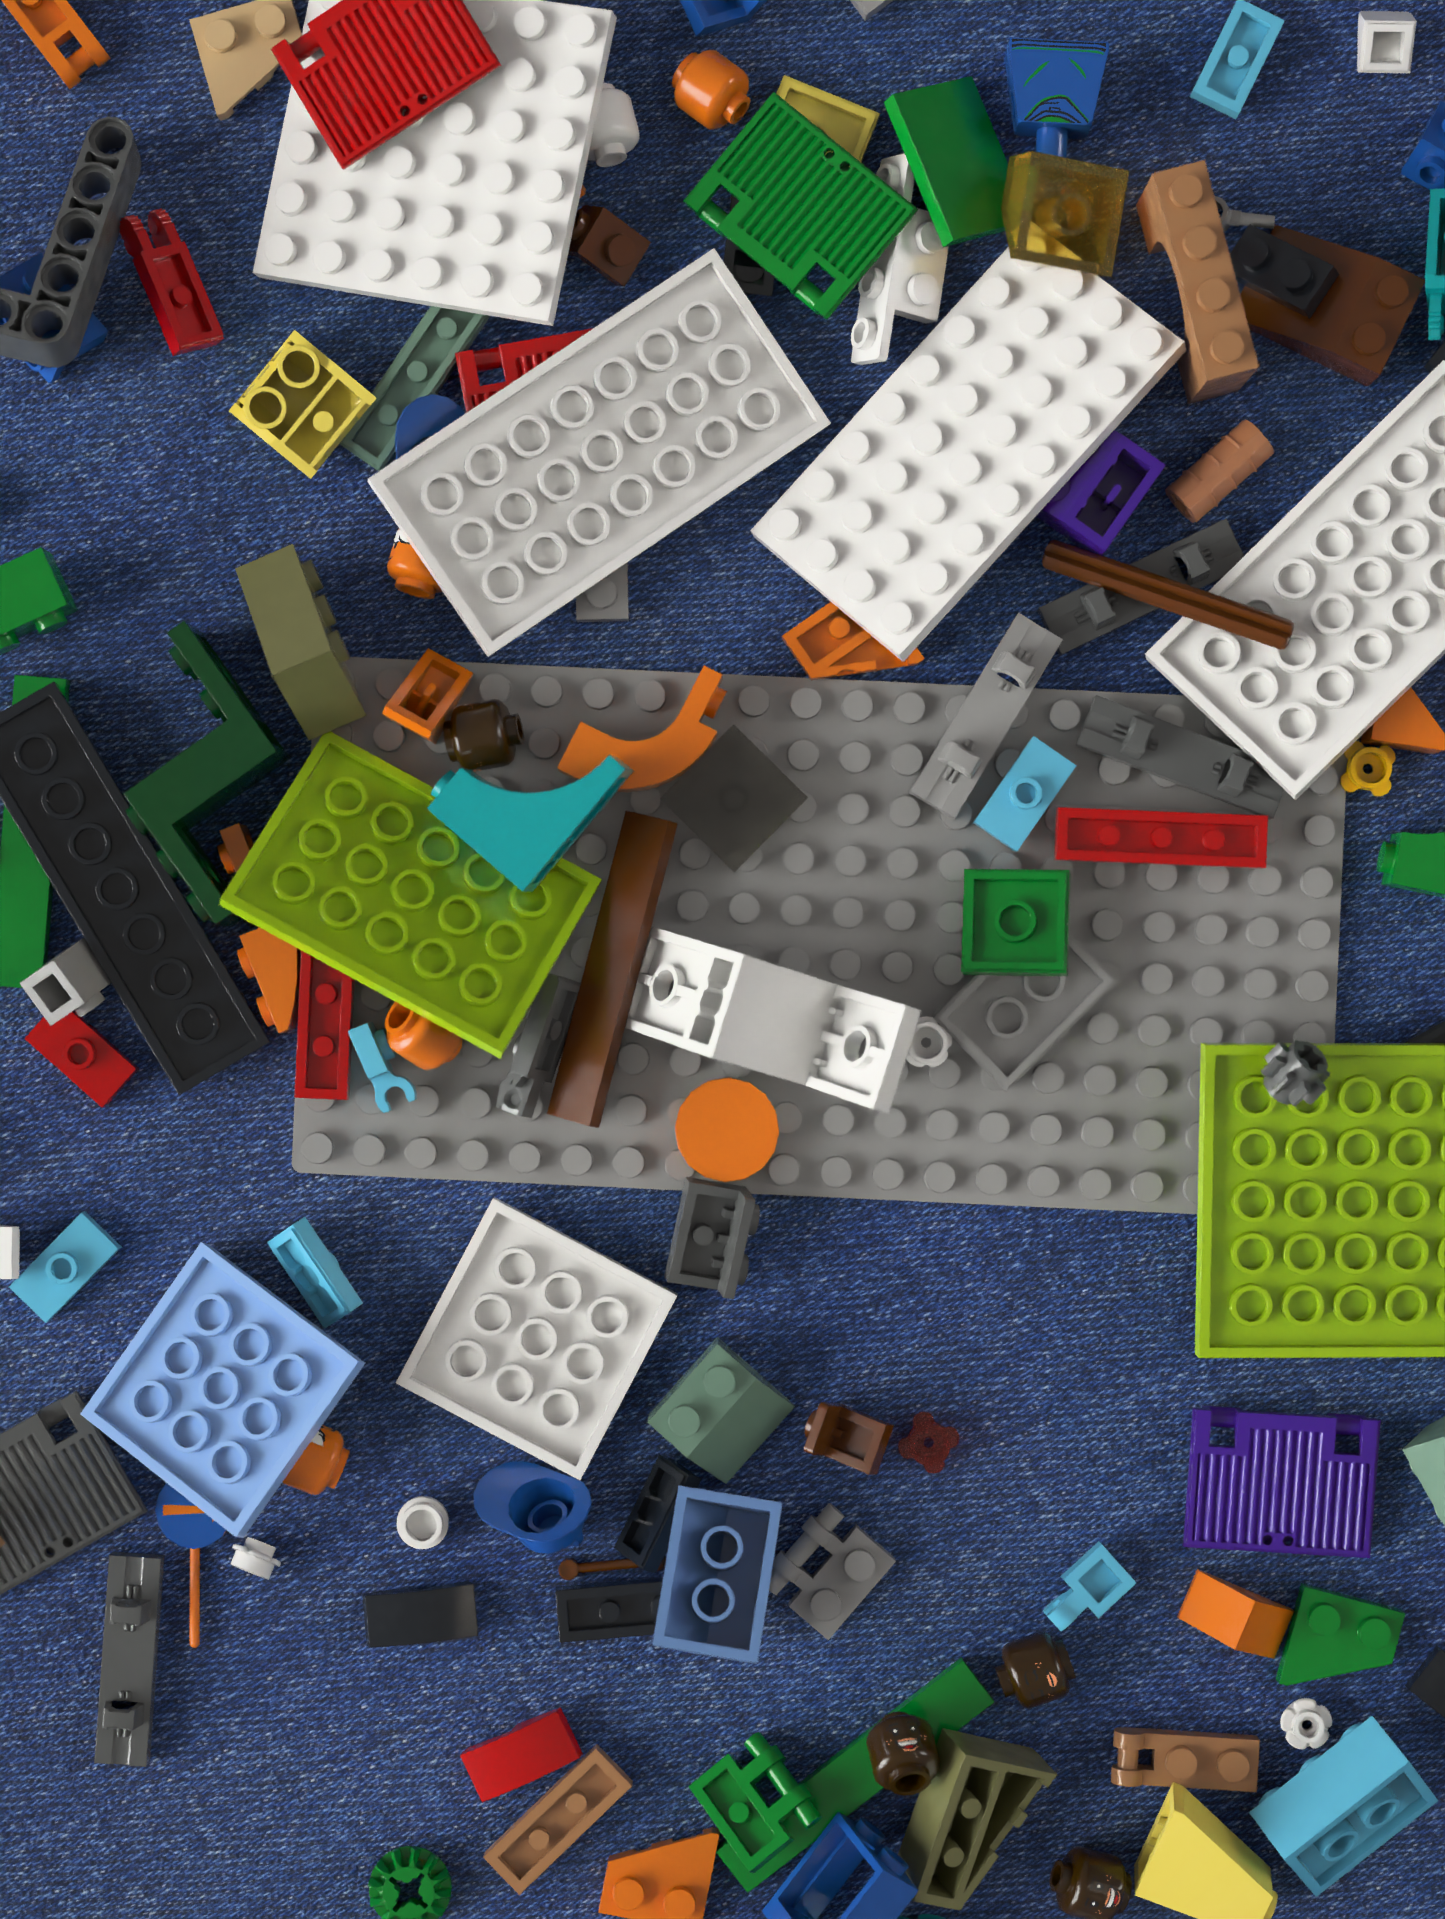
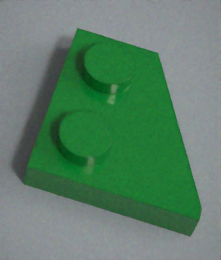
M1301 1583L1276 1675L1277 1682L1287 1686L1392 1664L1405 1613L1401 1609Z

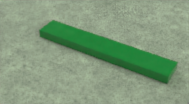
M14 675L12 705L52 682L58 684L65 698L69 701L70 680ZM4 805L0 848V986L22 988L19 983L45 965L48 960L53 885Z
M961 1657L888 1714L905 1712L909 1715L923 1718L930 1724L937 1745L942 1728L958 1731L995 1701ZM877 1723L798 1783H805L814 1796L811 1802L822 1815V1818L809 1829L804 1828L795 1814L786 1819L783 1824L794 1838V1841L757 1872L750 1873L726 1839L717 1846L716 1853L747 1893L816 1841L837 1812L847 1817L883 1789L874 1778L866 1744L870 1730ZM778 1798L776 1801H774L770 1806H772V1805H773L775 1802H777L780 1798Z

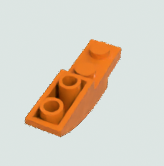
M240 823L220 830L224 843L218 845L217 849L228 874L238 871L254 845L247 825ZM259 927L240 935L243 948L237 950V955L247 978L256 977L263 996L256 998L265 1024L268 1027L275 1025L278 1033H285L295 1029L299 1008L301 950Z

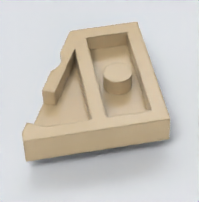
M255 0L189 19L215 111L220 121L228 119L234 113L233 108L255 88L257 91L261 89L273 77L275 70L280 64L271 51L272 47L283 39L292 43L302 36L293 0Z

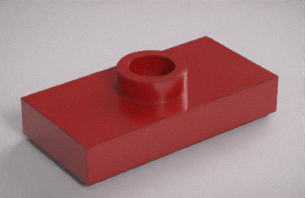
M75 1010L51 1026L43 1017L24 1038L102 1108L108 1105L140 1069L83 1017H79Z

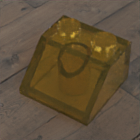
M1035 151L1010 156L1001 212L1011 259L1103 277H1112L1129 171Z

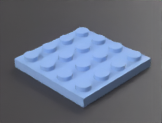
M201 1242L85 1406L81 1415L235 1537L244 1538L363 1368L365 1362L212 1246Z

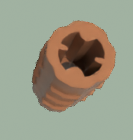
M1245 419L1226 436H1222L1221 440L1207 453L1202 454V457L1188 470L1182 471V475L1168 486L1165 492L1184 517L1192 523L1198 522L1213 507H1217L1218 503L1232 490L1237 489V486L1251 473L1257 472V468L1274 454V449L1262 432L1253 423Z

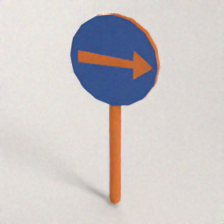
M166 1482L158 1495L155 1512L158 1526L166 1538L178 1546L190 1548L189 1644L192 1648H197L200 1644V1548L209 1546L220 1539L226 1532V1529Z

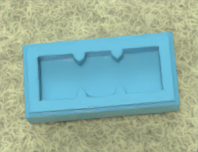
M1033 736L973 823L1014 852H1017L1077 765Z
M85 1211L81 1212L9 1288L47 1323L122 1247Z
M303 1217L267 1242L324 1328L363 1304L341 1271L337 1259L327 1250L306 1217Z

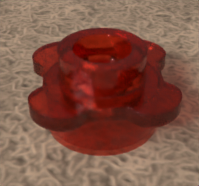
M919 1412L913 1417L914 1426L908 1436L900 1439L898 1450L903 1458H914L918 1463L924 1465L928 1473H938L945 1466L944 1460L947 1458L950 1448L958 1445L959 1434L954 1427H944L935 1422L931 1413ZM926 1438L933 1439L934 1443L931 1447L924 1445Z

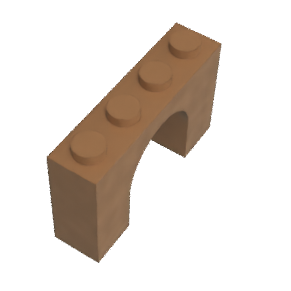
M1205 160L1153 173L1136 204L1149 255L1166 251L1177 280L1184 315V342L1186 346V352L1177 360L1187 402L1192 404L1238 392L1259 368Z

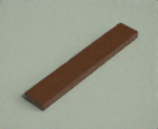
M625 811L547 1111L549 1115L589 1127L599 1128L678 823Z

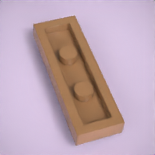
M596 1744L485 1851L483 1858L520 1895L632 1787L633 1781Z

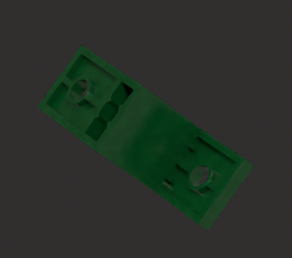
M182 621L167 632L175 644L168 651L186 676L191 675L195 681L200 680L206 689L200 692L199 696L217 720L221 718L224 723L123 793L132 805L125 811L131 822L143 836L149 833L152 838L156 839L162 848L156 853V856L173 879L179 876L187 883L192 893L186 896L201 920L204 922L210 920L216 925L233 926L243 918L220 906V898L228 884L190 829L291 758L203 633L186 621Z

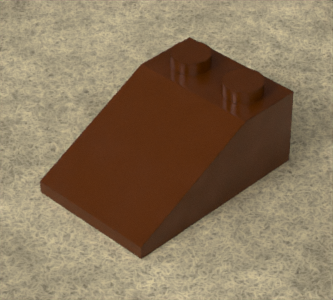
M1275 224L1270 232L1271 235L1333 265L1339 276L1310 319L1244 286L1240 296L1249 330L1368 387L1381 375L1425 284V279L1379 257Z

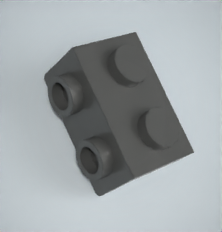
M690 1177L685 1178L664 1274L667 1282L715 1289L720 1292L723 1298L734 1299L737 1285H743L747 1278L749 1258L744 1252L748 1235H755L760 1218L759 1205L755 1204V1198L745 1186Z

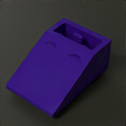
M1114 430L1036 517L1080 548L1103 555L1166 465Z

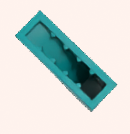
M609 755L588 775L567 786L538 793H521L496 786L480 777L474 771L460 768L457 773H454L452 770L448 771L436 783L431 791V795L435 799L427 809L521 891L533 892L634 770L620 758Z

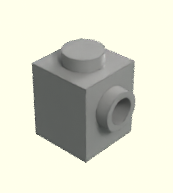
M82 938L19 984L51 1026L74 1010L79 1017H82L106 999L100 991L108 986L111 981L85 938Z

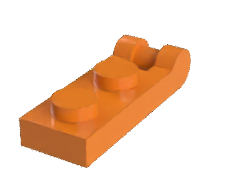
M1 0L69 90L82 81L79 76L94 64L99 68L111 59L67 0ZM74 36L82 47L65 59L58 48Z

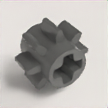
M1295 1040L1287 1047L1280 1041L1264 1057L1268 1063L1261 1070V1074L1264 1075V1086L1268 1093L1278 1102L1286 1105L1292 1104V1106L1296 1107L1304 1099L1311 1105L1327 1090L1323 1083L1330 1076V1072L1326 1071L1328 1067L1327 1060L1324 1054L1313 1044Z

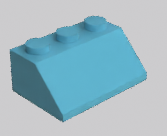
M1371 1716L1363 1723H1357L1349 1727L1342 1734L1340 1741L1324 1754L1316 1755L1307 1760L1300 1768L1299 1773L1282 1787H1276L1266 1792L1260 1799L1259 1804L1249 1813L1285 1862L1317 1897L1438 1802V1799L1384 1729Z

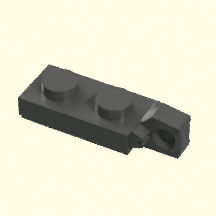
M552 973L548 974L530 1007L531 1010L524 1030L515 1041L513 1047L514 1059L510 1072L507 1073V1079L501 1081L496 1107L514 1115L532 1118L544 1081L552 1083L566 1042L580 982Z

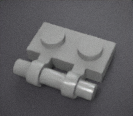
M828 1503L817 1517L811 1515L801 1527L804 1532L786 1553L781 1550L774 1558L769 1591L777 1595L789 1581L798 1586L800 1589L788 1602L789 1607L827 1640L832 1637L896 1562L893 1555L857 1524L853 1526L843 1539L836 1535L832 1530L845 1516L831 1503ZM821 1545L830 1554L817 1570L810 1574L802 1565Z

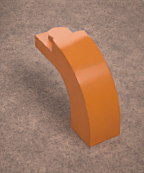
M704 665L675 721L662 733L649 739L640 741L620 740L580 721L557 769L559 772L578 781L597 768L609 755L620 758L634 770L617 792L644 791L675 780L694 767L703 758L718 736V731L701 722L705 715L714 719L727 694L726 690L719 687L723 680V675Z

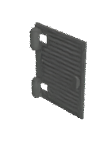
M77 1390L61 1397L38 1410L34 1415L0 1433V1536L5 1541V1544L0 1548V1595L148 1511L101 1430L81 1415L86 1405ZM70 1417L77 1432L57 1443L49 1429ZM46 1548H47V1550H48L49 1553H55V1554H53V1555L48 1554L47 1551H46Z

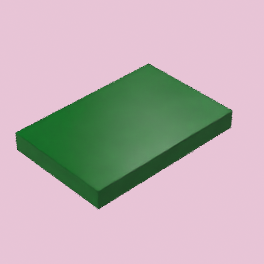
M972 76L895 93L884 101L888 115L943 247L1018 228L1031 220Z

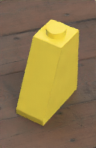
M1173 1782L1134 1865L1135 1896L1197 1919H1271L1278 1899V1893L1272 1889L1271 1868L1183 1785Z

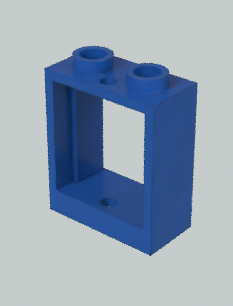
M837 1812L762 1912L767 1919H817L863 1858L866 1859L875 1873L839 1919H897L919 1890L905 1873L909 1868L908 1864L896 1852L882 1844L886 1837L873 1823L863 1817L858 1822H855Z

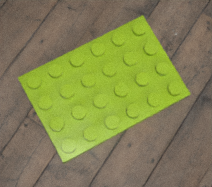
M331 731L323 734L221 896L220 906L501 1059L596 893L602 879L561 857L533 892L521 891L427 809L435 799L431 795L434 787Z

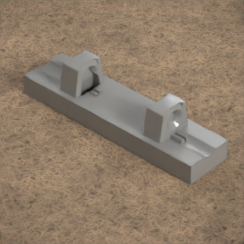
M1019 612L1017 613L910 790V794L950 818H956L1063 641L1062 638L1039 626ZM997 673H1004L1013 677L1019 683V687L997 675Z

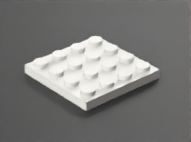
M494 1197L396 1384L581 1480L678 1293Z

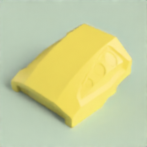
M294 330L246 391L230 408L229 412L311 479L376 400V397Z

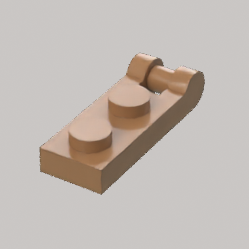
M1118 1727L1114 1729L1113 1746L1118 1748L1117 1764H1113L1111 1768V1783L1125 1787H1138L1141 1785L1171 1787L1172 1783L1175 1782L1183 1785L1185 1788L1257 1792L1260 1740L1257 1735ZM1152 1749L1151 1765L1138 1764L1139 1750Z

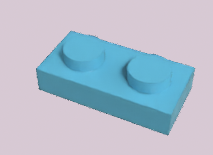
M1237 0L1189 97L1236 119L1285 20L1244 0Z

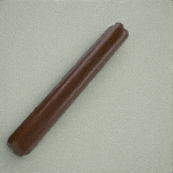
M1055 539L1050 540L1043 554L1042 566L1045 569L1097 587H1103L1120 595L1280 650L1288 646L1294 630V623L1289 619Z

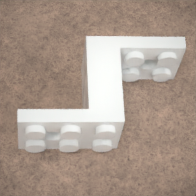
M651 926L625 1028L716 1060L799 1083L889 1114L921 1010ZM674 979L673 989L668 996L670 984ZM866 1038V1048L859 1059V1048L862 1041Z

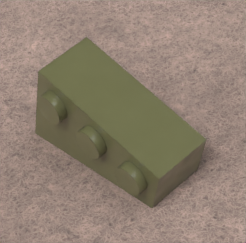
M291 544L235 568L271 674L308 740L367 716L345 661L350 659L347 648L338 630L332 631L331 626L337 623L335 615L324 594L318 596L316 592L323 589L324 586L312 559L302 562L294 545Z
M942 1728L936 1745L940 1768L937 1775L931 1780L930 1785L919 1793L898 1855L908 1864L909 1868L905 1873L919 1890L912 1899L914 1902L961 1910L999 1857L995 1852L1013 1826L1018 1829L1028 1816L1024 1811L1042 1785L1047 1788L1050 1786L1057 1773L1031 1747Z

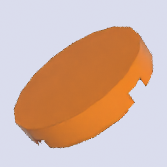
M726 1077L708 1080L691 1091L679 1108L675 1133L678 1149L691 1168L705 1178L729 1182L746 1179L765 1166L775 1152L779 1127L776 1110L765 1093L748 1081Z

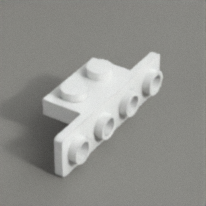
M905 153L882 159L876 175L911 203L915 178ZM917 208V213L859 281L860 301L858 315L851 332V344L853 346L852 363L866 365L887 360L894 315L925 324L938 322L949 246H942L928 211Z

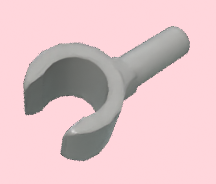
M1214 196L1217 208L1223 210L1220 220L1224 232L1230 226H1249V224L1260 228H1274L1275 216L1230 210L1222 198Z

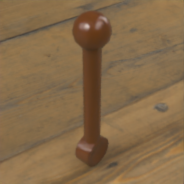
M664 1556L657 1571L665 1568L666 1556ZM566 1558L560 1563L558 1572L563 1579L572 1580L577 1577L578 1573L640 1567L628 1558L578 1563L573 1558Z

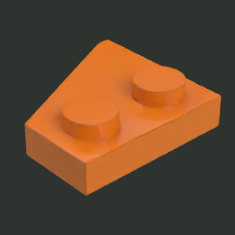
M832 602L782 635L783 641L810 680L915 666L925 659L918 648H916L902 662Z
M711 1827L704 1829L702 1834L676 1841H673L671 1838L653 1843L644 1850L636 1851L631 1849L610 1855L598 1913L628 1919H703L720 1835L719 1829Z

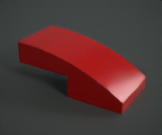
M560 1707L518 1723L507 1733L470 1746L460 1757L481 1801L484 1802L539 1779L579 1759L583 1753Z

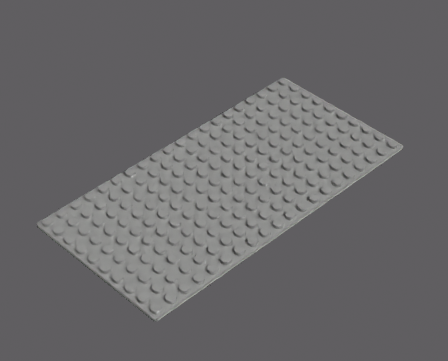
M350 657L345 663L367 716L331 732L432 787L448 771L452 770L454 773H457L462 767L458 761L452 762L445 747L443 732L437 743L434 744L391 721L382 714L385 705L419 660ZM455 662L474 673L456 707L498 699L505 704L510 715L518 714L520 716L524 732V744L516 746L514 760L507 766L476 771L475 773L490 783L506 790L521 793H538L558 789L577 781L559 772L557 767L580 721L620 740L640 741L652 738L662 733L675 721L700 673ZM722 674L723 680L719 687L726 690L727 694L714 719L705 715L701 722L718 731L717 738L703 758L682 776L662 786L644 791L616 792L562 856V858L602 880L550 973L581 983L625 811H631L678 823L652 927L921 1010L919 1017H933L974 976L963 975L961 972L964 869L1070 870L1069 932L1118 981L1008 1092L952 1038V1045L947 1049L948 1057L939 1066L930 1067L924 1065L923 1067H916L910 1064L907 1059L905 1060L889 1114L799 1083L716 1060L625 1028L599 1128L589 1127L547 1114L561 1057L552 1083L545 1081L543 1083L532 1118L514 1115L496 1107L501 1081L507 1079V1073L510 1072L514 1059L513 1047L515 1041L524 1030L531 1008H529L501 1059L463 1038L462 1047L458 1055L452 1061L444 1063L435 1069L424 1070L416 1067L396 1053V1057L390 1059L393 1067L392 1071L395 1075L405 1077L414 1084L417 1099L408 1102L403 1089L396 1086L392 1087L387 1093V1100L392 1110L383 1113L376 1104L373 1084L370 1079L368 1080L353 1042L349 1100L295 1098L292 1167L299 1173L683 1191L685 1178L690 1177L745 1186L751 1194L1197 1214L1201 1043H1278L1280 1041L1283 1043H1293L1295 1040L1309 1043H1335L1346 791L1340 785V777L1346 771L1347 759L1343 753L1296 800L1284 790L1274 819H1268L1266 868L1264 869L1054 860L1056 808L1058 807L1256 815L1076 746L1090 706L1096 695L1239 750L1242 749L1185 695L1034 688L955 819H952L909 792L974 685L844 679L810 680V678ZM321 736L311 740V752ZM1035 736L1077 766L1019 850L1014 852L975 825L973 821L1029 740ZM1228 759L1219 784L1224 780L1230 769L1231 762ZM674 979L670 984L668 996L673 989ZM355 980L353 1029L368 1022H373L376 1030L385 1028L387 1013L395 1001ZM925 1037L921 1040V1045L927 1048L931 1045V1040ZM866 1038L860 1045L859 1059L865 1051ZM731 1077L748 1081L766 1094L776 1110L779 1136L775 1152L761 1170L746 1179L722 1182L705 1178L687 1164L678 1149L675 1125L679 1108L692 1090L708 1080Z

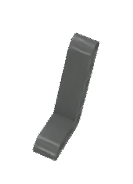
M104 117L94 122L87 131L31 294L27 295L0 288V318H9L6 323L0 325V356L46 367L59 368L69 364L78 354L120 233L121 218L126 215L141 171L142 160L131 127L126 121L118 117ZM123 148L117 153L106 154L111 149ZM107 193L103 198L97 200L90 199L95 194ZM92 238L87 244L81 246L74 245L81 239ZM76 284V286L69 291L58 292V290L64 285ZM61 330L55 337L49 339L41 338L48 331Z

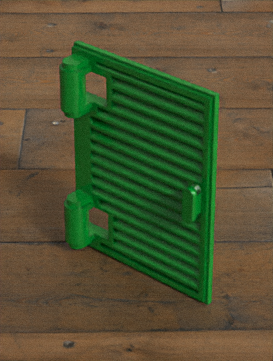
M775 92L770 95L683 201L694 211L695 215L722 237L725 236L786 286L795 297L826 320L829 319L918 211L908 200ZM721 186L739 200L729 214L711 199ZM816 265L835 279L825 293L807 279V276Z

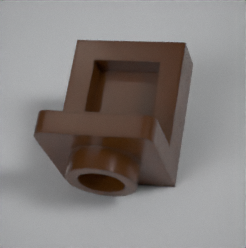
M583 205L576 213L568 255L578 257L615 285L625 287L651 242L606 208Z
M821 1402L818 1409H815L807 1420L805 1426V1437L807 1440L804 1451L812 1455L826 1456L868 1475H877L894 1425L841 1403Z

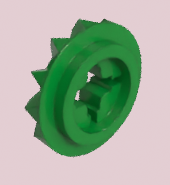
M417 1846L399 1847L385 1854L375 1865L368 1883L370 1907L375 1909L381 1919H438L443 1916L452 1892L451 1877L443 1861L433 1852ZM422 1873L423 1876L418 1893L423 1899L418 1901L416 1898L410 1897L406 1902L403 1901L398 1905V1896L401 1888L396 1881L401 1880L408 1884L413 1878L416 1879Z

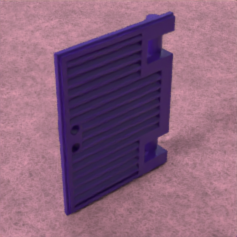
M1220 1406L1193 1408L1183 1547L1370 1558L1381 1420L1354 1414L1327 1413L1326 1415L1246 1411L1237 1407ZM1211 1427L1234 1428V1446L1210 1444ZM1336 1434L1358 1436V1453L1335 1452Z

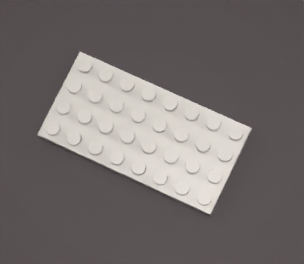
M1029 224L750 531L755 539L904 662L1186 352L1185 342Z
M713 248L368 478L367 482L484 653L489 657L825 429L831 422L715 248Z
M1445 360L1415 387L1208 591L1291 620L1294 623V630L1290 642L1285 649L1280 650L1183 616L1145 653L1147 661L1295 800L1445 654Z

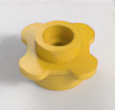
M1355 741L1344 752L1347 764L1345 773L1340 777L1341 787L1347 792H1355L1361 789L1371 791L1377 797L1386 795L1392 786L1389 778L1392 773V764L1396 759L1393 749L1386 745L1379 748L1365 747L1361 742ZM1365 764L1372 766L1370 774H1366L1363 771Z

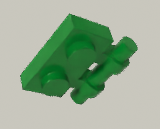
M761 1732L755 1733L744 1743L754 1758L744 1768H742L734 1755L728 1753L688 1786L750 1873L757 1872L794 1841V1838L783 1824L791 1815L795 1814L805 1829L811 1828L822 1818V1815L811 1802L814 1798L805 1783H797L784 1765L786 1757L777 1745L770 1746ZM766 1776L782 1796L772 1806L768 1804L755 1786L757 1782Z

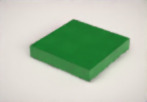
M964 869L962 974L1068 976L1070 870Z

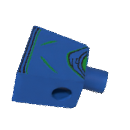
M1009 38L1005 51V68L1013 132L1017 136L1036 137L1035 162L1037 164L1046 166L1065 164L1067 161L1068 139L1087 138L1097 105L1109 52V42Z

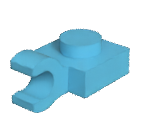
M368 1022L349 1030L348 1033L368 1080L370 1079L373 1084L375 1101L378 1108L383 1113L392 1110L387 1100V1093L390 1088L395 1086L403 1089L408 1102L416 1100L417 1092L414 1084L405 1077L395 1075L392 1071L393 1067L390 1059L396 1057V1053L388 1045L385 1028L376 1030L374 1023Z
M1098 1541L1060 1576L1069 1585L1070 1589L1050 1602L1043 1612L1062 1632L1087 1607L1097 1618H1100L1136 1582Z

